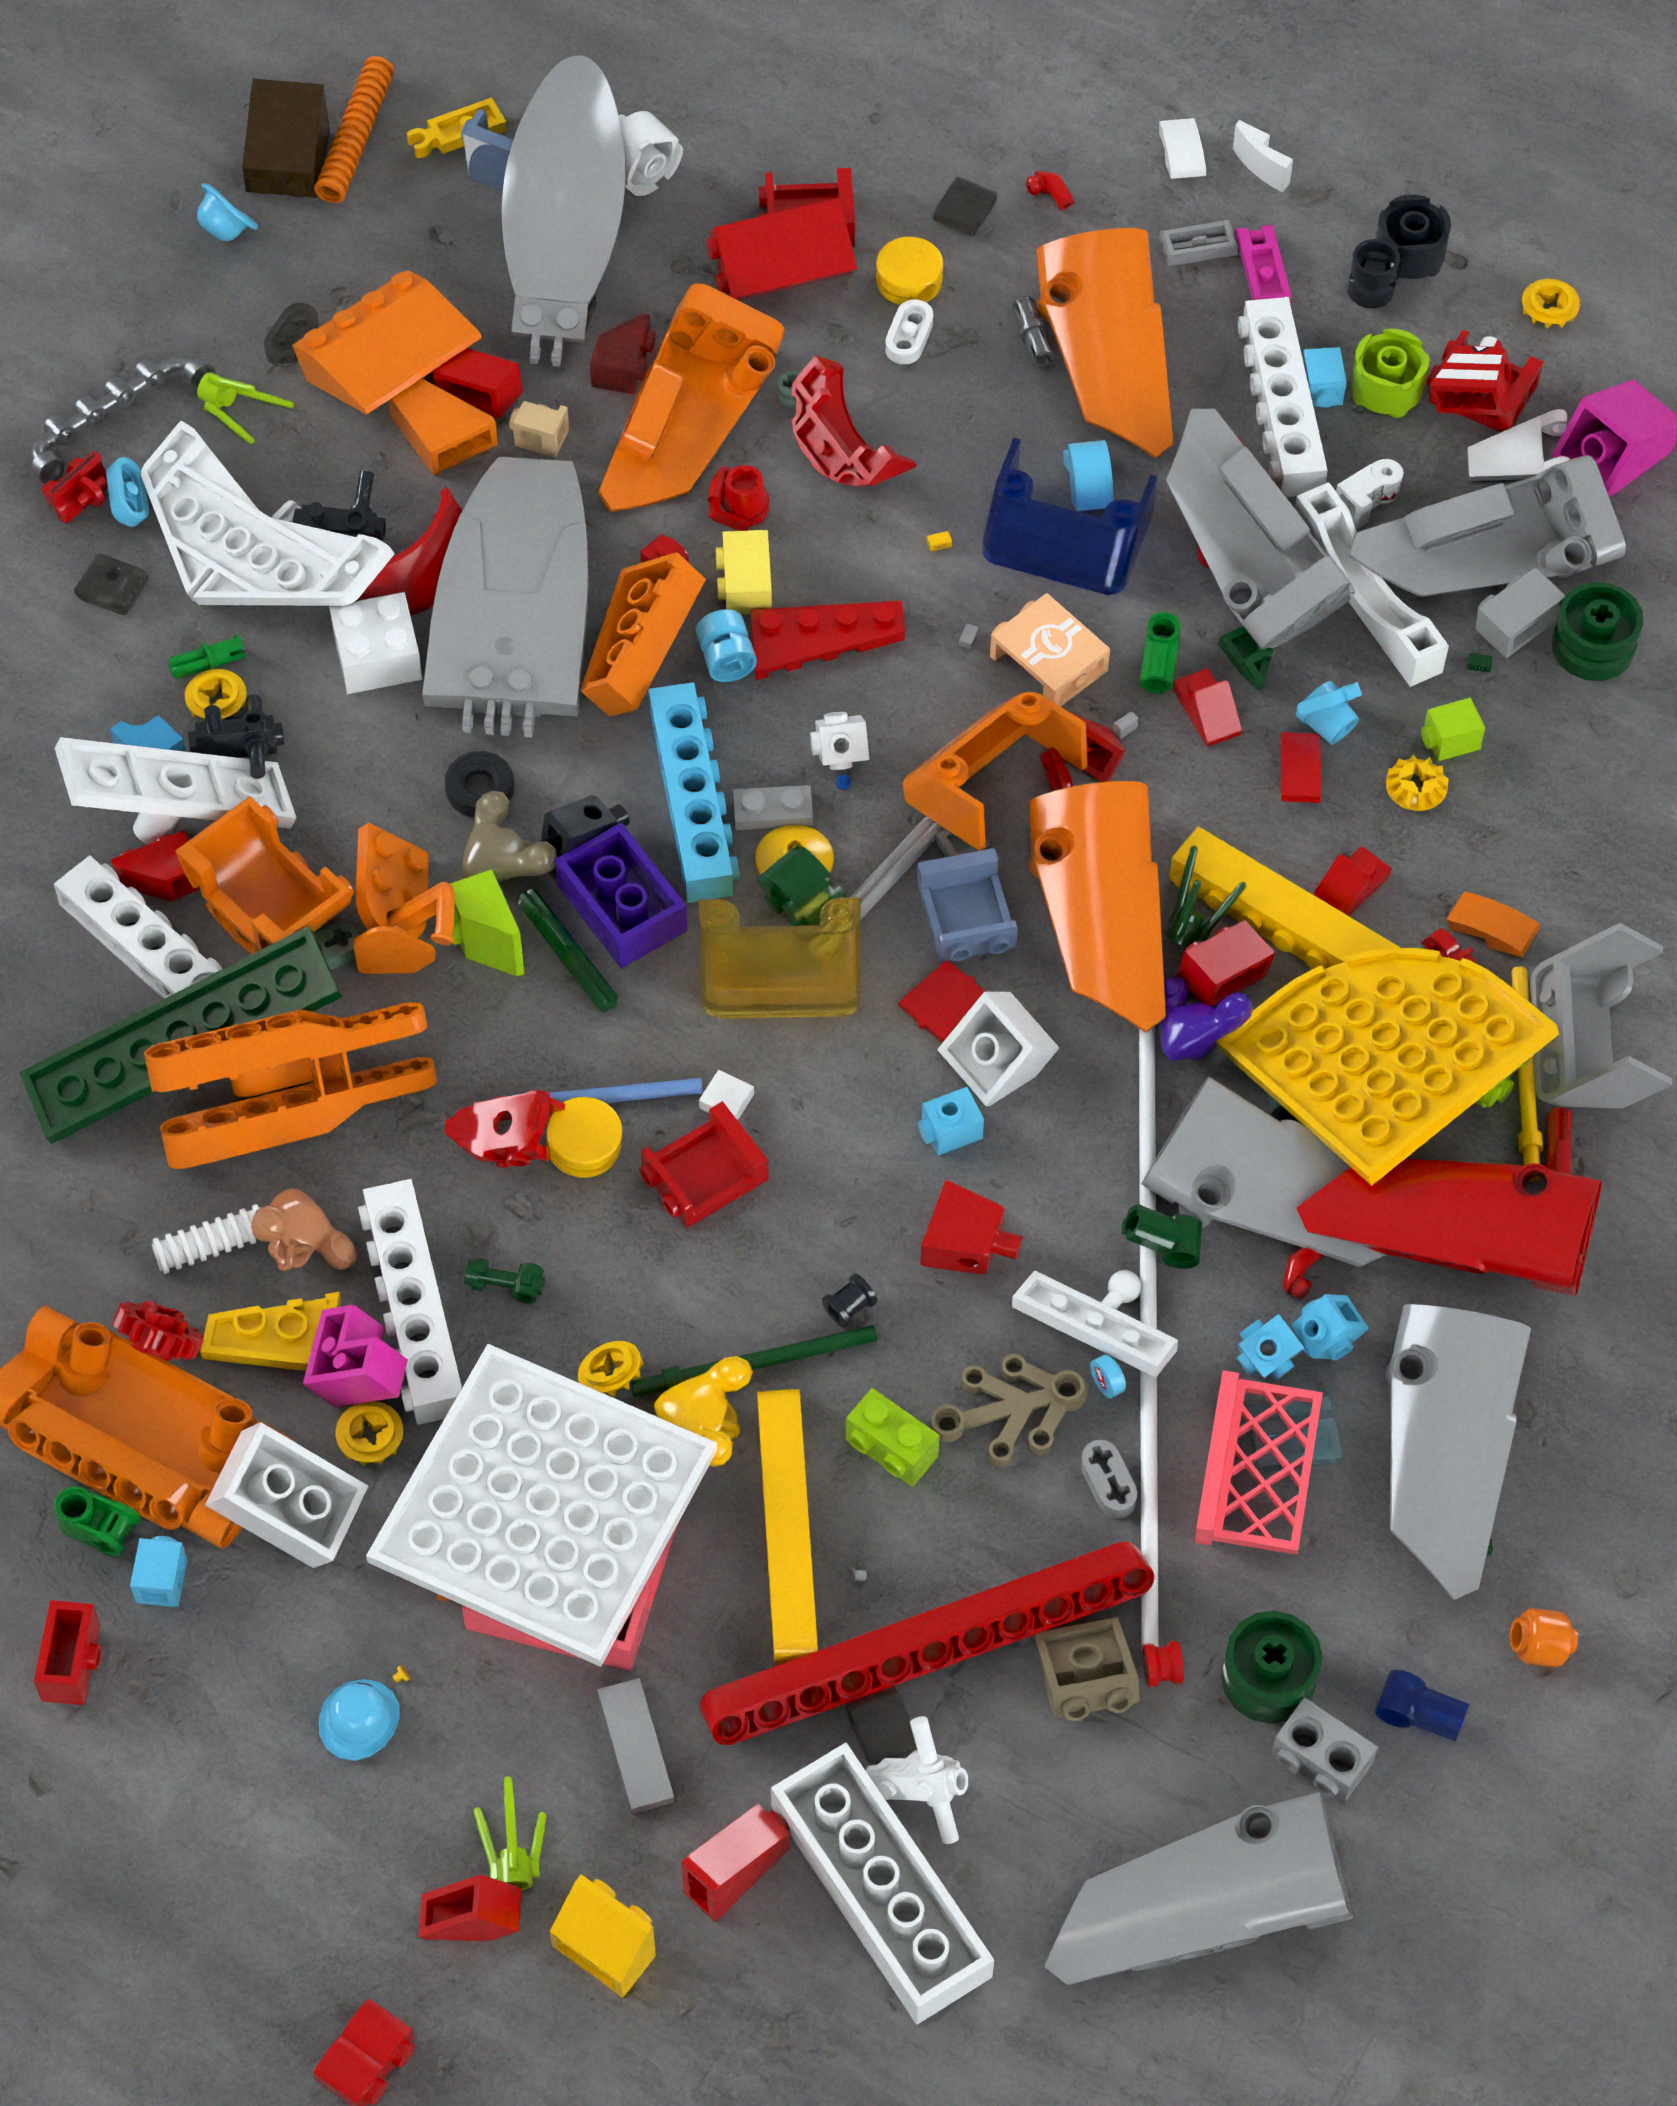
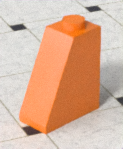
M422 378L388 400L391 418L433 476L498 445L496 421L492 416Z

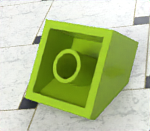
M491 869L450 883L455 892L453 946L460 944L465 957L469 960L516 977L524 975L520 931L493 870Z

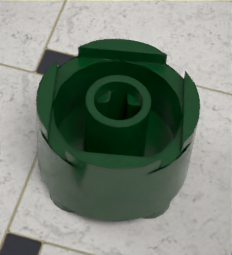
M798 844L757 879L758 884L766 893L764 899L778 915L785 911L792 919L789 922L790 926L803 940L817 932L849 904L840 885L834 890L831 888L833 887L829 879L831 874L826 867L805 847L799 848Z

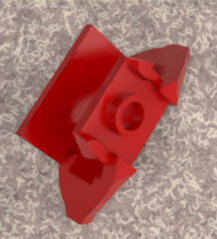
M530 1090L524 1094L514 1096H498L492 1100L475 1102L472 1106L458 1110L452 1118L445 1120L444 1132L460 1148L479 1161L495 1162L496 1167L506 1169L509 1165L524 1167L530 1164V1160L549 1161L550 1150L547 1146H542L538 1143L549 1118V1113L565 1110L566 1104L551 1098L550 1093L542 1090ZM512 1120L510 1129L504 1134H499L497 1130L498 1121Z

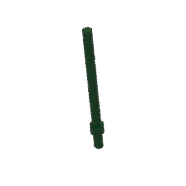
M874 1325L738 1357L747 1360L751 1369L755 1370L876 1342L877 1334ZM719 1361L684 1369L674 1366L661 1369V1374L630 1381L632 1396L638 1397L659 1391H667L681 1382L704 1374Z

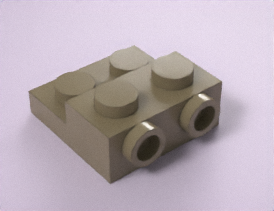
M1118 1617L1047 1630L1034 1635V1646L1044 1675L1045 1690L1054 1719L1065 1717L1069 1721H1080L1086 1718L1089 1712L1109 1709L1113 1713H1121L1128 1710L1132 1704L1140 1702L1139 1678Z

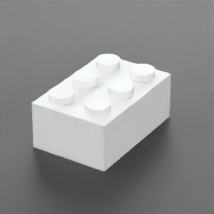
M260 1422L241 1431L205 1506L308 1566L315 1568L334 1560L368 1489V1485Z

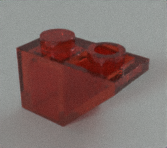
M641 314L598 336L590 362L591 387L635 394L638 380L643 381L647 372L648 361L645 359L647 352H653L656 341V331L651 330L650 315Z

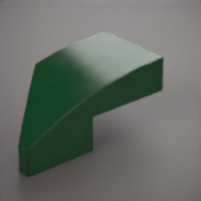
M1244 626L1221 636L1218 645L1234 667L1256 690L1263 689L1274 649L1268 647L1261 650Z

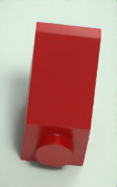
M480 1874L424 1893L421 1897L418 1937L425 1940L491 1941L519 1932L521 1888Z

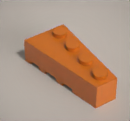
M677 552L621 569L580 689L586 697L609 717L638 709L706 580Z

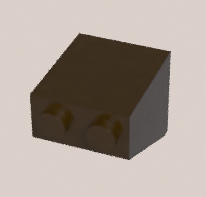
M253 78L242 164L246 192L317 198L314 188L324 165L330 137L324 84Z

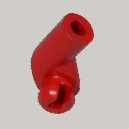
M1037 171L1034 173V176L1026 179V188L1031 195L1036 196L1040 192L1051 195L1060 211L1069 208L1075 203L1065 182L1057 173Z
M1301 1247L1290 1256L1282 1282L1287 1295L1291 1293L1295 1299L1301 1300L1309 1294L1312 1284L1310 1280L1304 1278L1307 1269L1323 1257L1322 1254L1313 1249Z

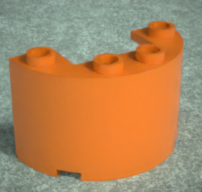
M249 796L175 851L192 887L197 888L200 885L202 897L208 901L205 904L206 908L222 928L243 949L252 955L307 926L313 932L317 931L350 906L355 892L345 877L342 875L336 877L326 866L316 876L309 869L307 862L297 851L291 853L280 842L277 831L279 821L274 812L267 805L261 807Z

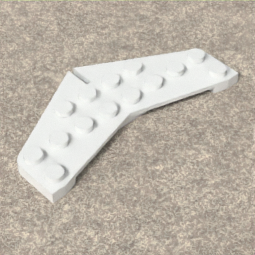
M183 421L177 424L141 470L142 480L185 591L192 601L195 600L198 605L346 606L352 604L361 596L395 554L387 544L374 537L358 534L357 537H352L271 518L262 513L195 429Z

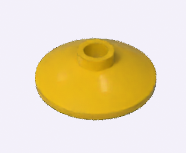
M785 825L778 827L766 834L757 847L755 855L757 871L761 875L798 844L799 848L803 846L809 850L831 873L834 862L831 844L823 834L808 826Z

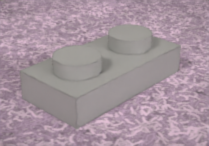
M811 785L733 789L735 830L771 829L785 825L813 826Z

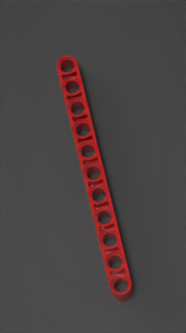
M1128 1541L1117 1542L714 1688L702 1697L699 1703V1710L717 1743L721 1745L736 1744L1139 1597L1152 1587L1155 1574L1135 1544Z

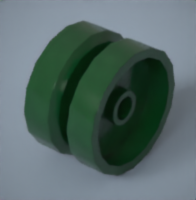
M1590 582L1579 585L1566 594L1559 608L1557 624L1552 636V652L1559 665L1571 675L1591 681H1605L1615 678L1627 670L1635 656L1638 645L1637 641L1643 627V611L1636 598L1624 588L1605 582Z
M1279 1611L1255 1613L1237 1625L1229 1637L1221 1674L1224 1694L1237 1711L1255 1721L1268 1724L1284 1722L1290 1718L1304 1697L1309 1701L1313 1699L1323 1656L1319 1640L1309 1625L1292 1614Z

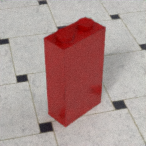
M840 197L717 226L709 232L710 238L706 239L708 255L711 260L716 259L719 274H715L717 290L738 301L852 274L858 269Z

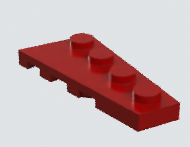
M902 600L750 609L753 649L757 659L755 667L756 680L769 677V672L785 668L789 672L802 668V663L822 658L826 662L837 659L838 654L855 649L859 653L905 640Z

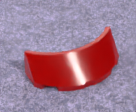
M815 355L792 382L791 396L796 398V416L791 419L793 431L802 453L807 456L811 465L819 473L835 482L857 487L874 486L915 468L917 464L913 459L897 455L891 446L883 444L877 449L878 451H875L864 441L854 427L846 406L843 366L838 362Z
M447 487L440 491V505L437 513L433 515L434 520L427 531L409 548L392 557L356 601L405 592L410 616L423 612L434 605L444 557L454 528L462 513L461 508Z

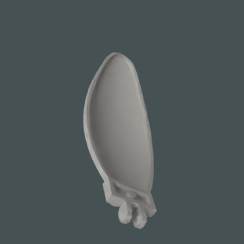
M574 55L562 60L542 81L520 121L510 149L505 171L502 195V231L508 272L515 294L511 334L512 336L532 338L529 364L538 365L541 357V339L554 340L551 361L552 366L561 367L564 341L585 343L588 305L595 295L608 266L622 217L625 193V154L620 120L605 75L595 62L582 55Z

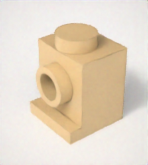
M523 401L520 408L513 410L509 422V428L513 430L514 446L556 458L569 432L568 407L560 405L559 410H554L543 404Z

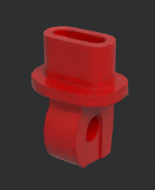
M1443 928L1434 931L1421 942L1426 949L1440 951L1442 957L1458 961L1464 958L1478 964L1471 956L1473 949L1468 947L1462 951L1454 937Z

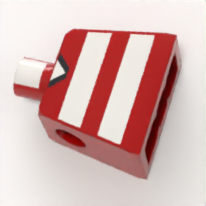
M1484 337L1479 346L1460 345L1454 348L1430 383L1437 412L1504 415L1513 377L1506 349L1494 337Z

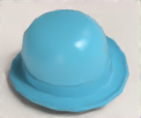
M201 183V189L204 191L205 196L197 210V220L210 235L220 241L227 242L237 238L248 226L254 230L259 229L258 224L251 217L234 208L215 188L207 183Z
M367 1679L347 1682L336 1688L323 1703L319 1715V1735L326 1749L339 1759L357 1761L371 1757L385 1747L394 1735L400 1720V1704L394 1692L381 1682Z

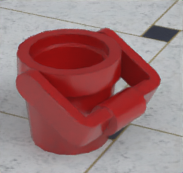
M740 465L732 469L722 466L710 482L708 515L713 521L738 531H747L749 526L759 524L767 517L770 510L769 494L765 489L761 472L755 467Z

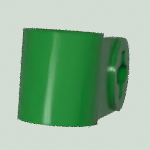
M67 1487L56 1496L54 1502L58 1525L64 1535L90 1545L112 1557H121L124 1552L122 1544L132 1526H138L141 1520L140 1515L131 1507L118 1501L108 1500L81 1487ZM73 1508L85 1509V1512L79 1517L72 1518L66 1516L67 1512Z

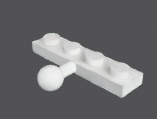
M1035 1270L1013 1295L1012 1308L1155 1378L1177 1352V1339L1117 1310L1122 1303L1134 1301L1141 1292L1140 1279L1131 1271L1121 1270L1111 1276L1108 1283L1109 1293L1102 1302Z

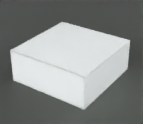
M718 1070L700 1097L699 1108L709 1113L711 1107L723 1101L738 1120L754 1096V1086Z

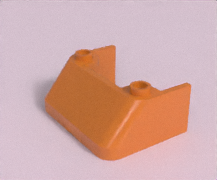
M1021 693L987 712L909 773L903 781L904 799L910 806L925 816L930 817V819L978 851L984 850L986 848L984 804L959 787L1024 735L1032 738L1047 749L1055 748L1061 758L1078 769L1084 770L1087 767L1086 722L1039 693Z

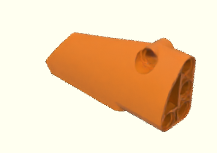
M1140 228L1103 229L1071 235L1040 246L1036 251L1041 295L1037 302L1038 313L1043 319L1050 322L1085 422L1125 439L1156 459L1174 443L1160 304L1154 302L1147 231ZM1051 296L1059 298L1063 303L1054 301Z
M697 283L689 287L676 308L656 360L652 362L645 375L598 490V494L609 512L647 506L689 493L757 391L774 369L775 358L785 334V328L779 321L708 285Z
M1136 781L1099 782L1068 787L1035 797L1029 801L1031 854L1028 866L1031 873L1040 881L1071 991L1108 1008L1146 1033L1166 1017L1159 879L1157 863L1152 862L1148 786ZM1041 853H1051L1057 860H1047L1043 858Z

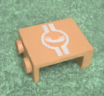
M1046 593L1037 601L1028 602L1018 615L1008 622L1000 623L991 634L990 657L996 661L1005 653L1009 654L1044 686L1043 696L1061 707L1108 671L1110 648Z

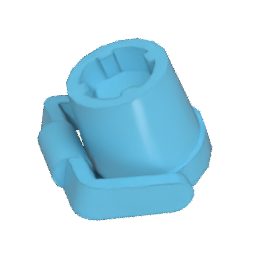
M1332 681L1322 684L1304 701L1298 704L1295 716L1330 745H1334L1343 739L1359 721V717L1347 703V701L1362 695L1358 682L1338 688Z

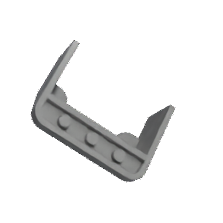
M1618 923L1541 962L1535 968L1530 978V1003L1556 1023L1559 1030L1557 1037L1533 1055L1535 1093L1540 1100L1554 1107L1622 1109L1672 1086V1078L1630 1056H1626L1613 1063L1610 1007L1620 1003L1630 994L1633 985V968L1662 954V945L1622 923Z

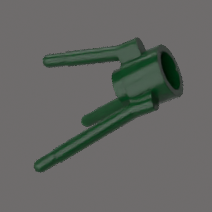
M1195 845L1191 846L1175 908L1168 921L1170 926L1166 933L1170 940L1184 947L1190 946L1197 942L1198 939L1206 941L1212 929L1247 886L1245 882H1240L1206 924H1202L1204 917L1193 910L1201 887V881H1194L1186 900L1198 848Z

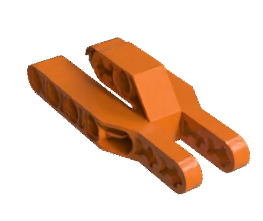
M408 1002L345 1018L299 1009L151 1046L144 1052L152 1092H168L186 1087L189 1090L198 1089V1084L229 1077L232 1092L235 1096L250 1097L314 1081L311 1084L168 1119L160 1126L168 1166L174 1169L191 1168L326 1134L366 1104L431 1088L437 1083L435 1064L431 1058H411L350 1074L346 1054L347 1051L421 1033L427 1028L424 1006L421 1003Z

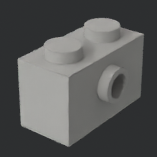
M1534 567L1525 575L1519 574L1508 583L1506 589L1496 596L1490 595L1480 603L1477 609L1475 629L1505 658H1508L1557 622L1559 608L1565 595Z

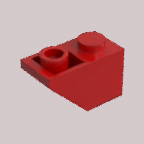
M184 830L175 834L164 835L153 843L138 849L127 850L120 856L111 859L113 870L127 889L134 887L139 893L170 902L200 890V885L197 888H193L175 851L189 841Z

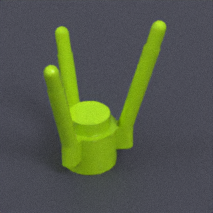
M208 372L202 377L197 389L198 398L205 401L204 411L214 414L249 444L255 442L254 438L225 414L220 407H229L234 402L236 394L289 409L294 407L292 401L256 391L253 385L226 379L212 372Z
M506 1776L504 1778V1805L507 1848L500 1851V1858H497L482 1809L476 1807L474 1815L489 1863L490 1878L525 1890L533 1886V1878L540 1877L539 1859L547 1815L545 1812H540L538 1815L529 1857L525 1848L517 1847L513 1781L510 1776Z

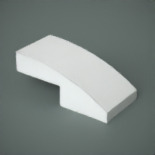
M1195 119L1159 121V135L1165 148V164L1170 178L1206 176L1204 153Z
M1239 120L1235 126L1233 150L1252 173L1283 193L1290 184L1293 159L1268 147L1269 134Z

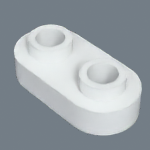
M908 300L899 306L886 336L885 351L891 361L897 364H910L921 356L933 326V310L928 303L922 300Z

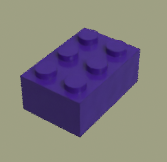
M622 823L555 859L557 886L621 969L688 931L686 904Z

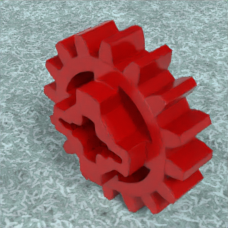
M147 1300L143 1304L138 1302L137 1305L130 1301H126L125 1304L120 1303L113 1318L112 1326L118 1328V1333L129 1336L128 1340L133 1342L132 1347L141 1353L157 1356L164 1361H171L173 1358L179 1360L180 1357L186 1360L196 1359L204 1342V1335L198 1333L199 1329L188 1326L189 1322L183 1319V1313L174 1308L161 1306L153 1301Z

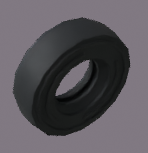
M486 751L469 752L459 756L449 766L445 775L446 796L452 807L462 815L475 818L476 803L482 797V795L471 794L464 786L466 780L475 774L490 776L495 782L491 791L503 792L511 801L514 794L513 772L508 763L497 754Z

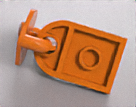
M369 822L358 829L356 906L360 918L368 931L354 939L353 947L357 969L364 974L415 973L431 964L436 957L435 948L418 939L425 930L427 919L436 915L435 932L430 937L433 942L441 945H452L454 943L452 935L454 928L455 892L453 886L447 882H440L428 889L429 852Z

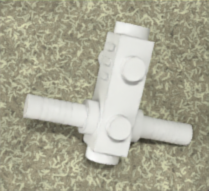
M917 1717L910 1721L917 1750H914L906 1759L884 1758L878 1765H869L866 1772L885 1800L926 1801L927 1805L933 1807L942 1843L951 1844L959 1840V1835L950 1801L954 1795H963L966 1792L968 1775L966 1770L961 1768L959 1761L936 1753L927 1717Z

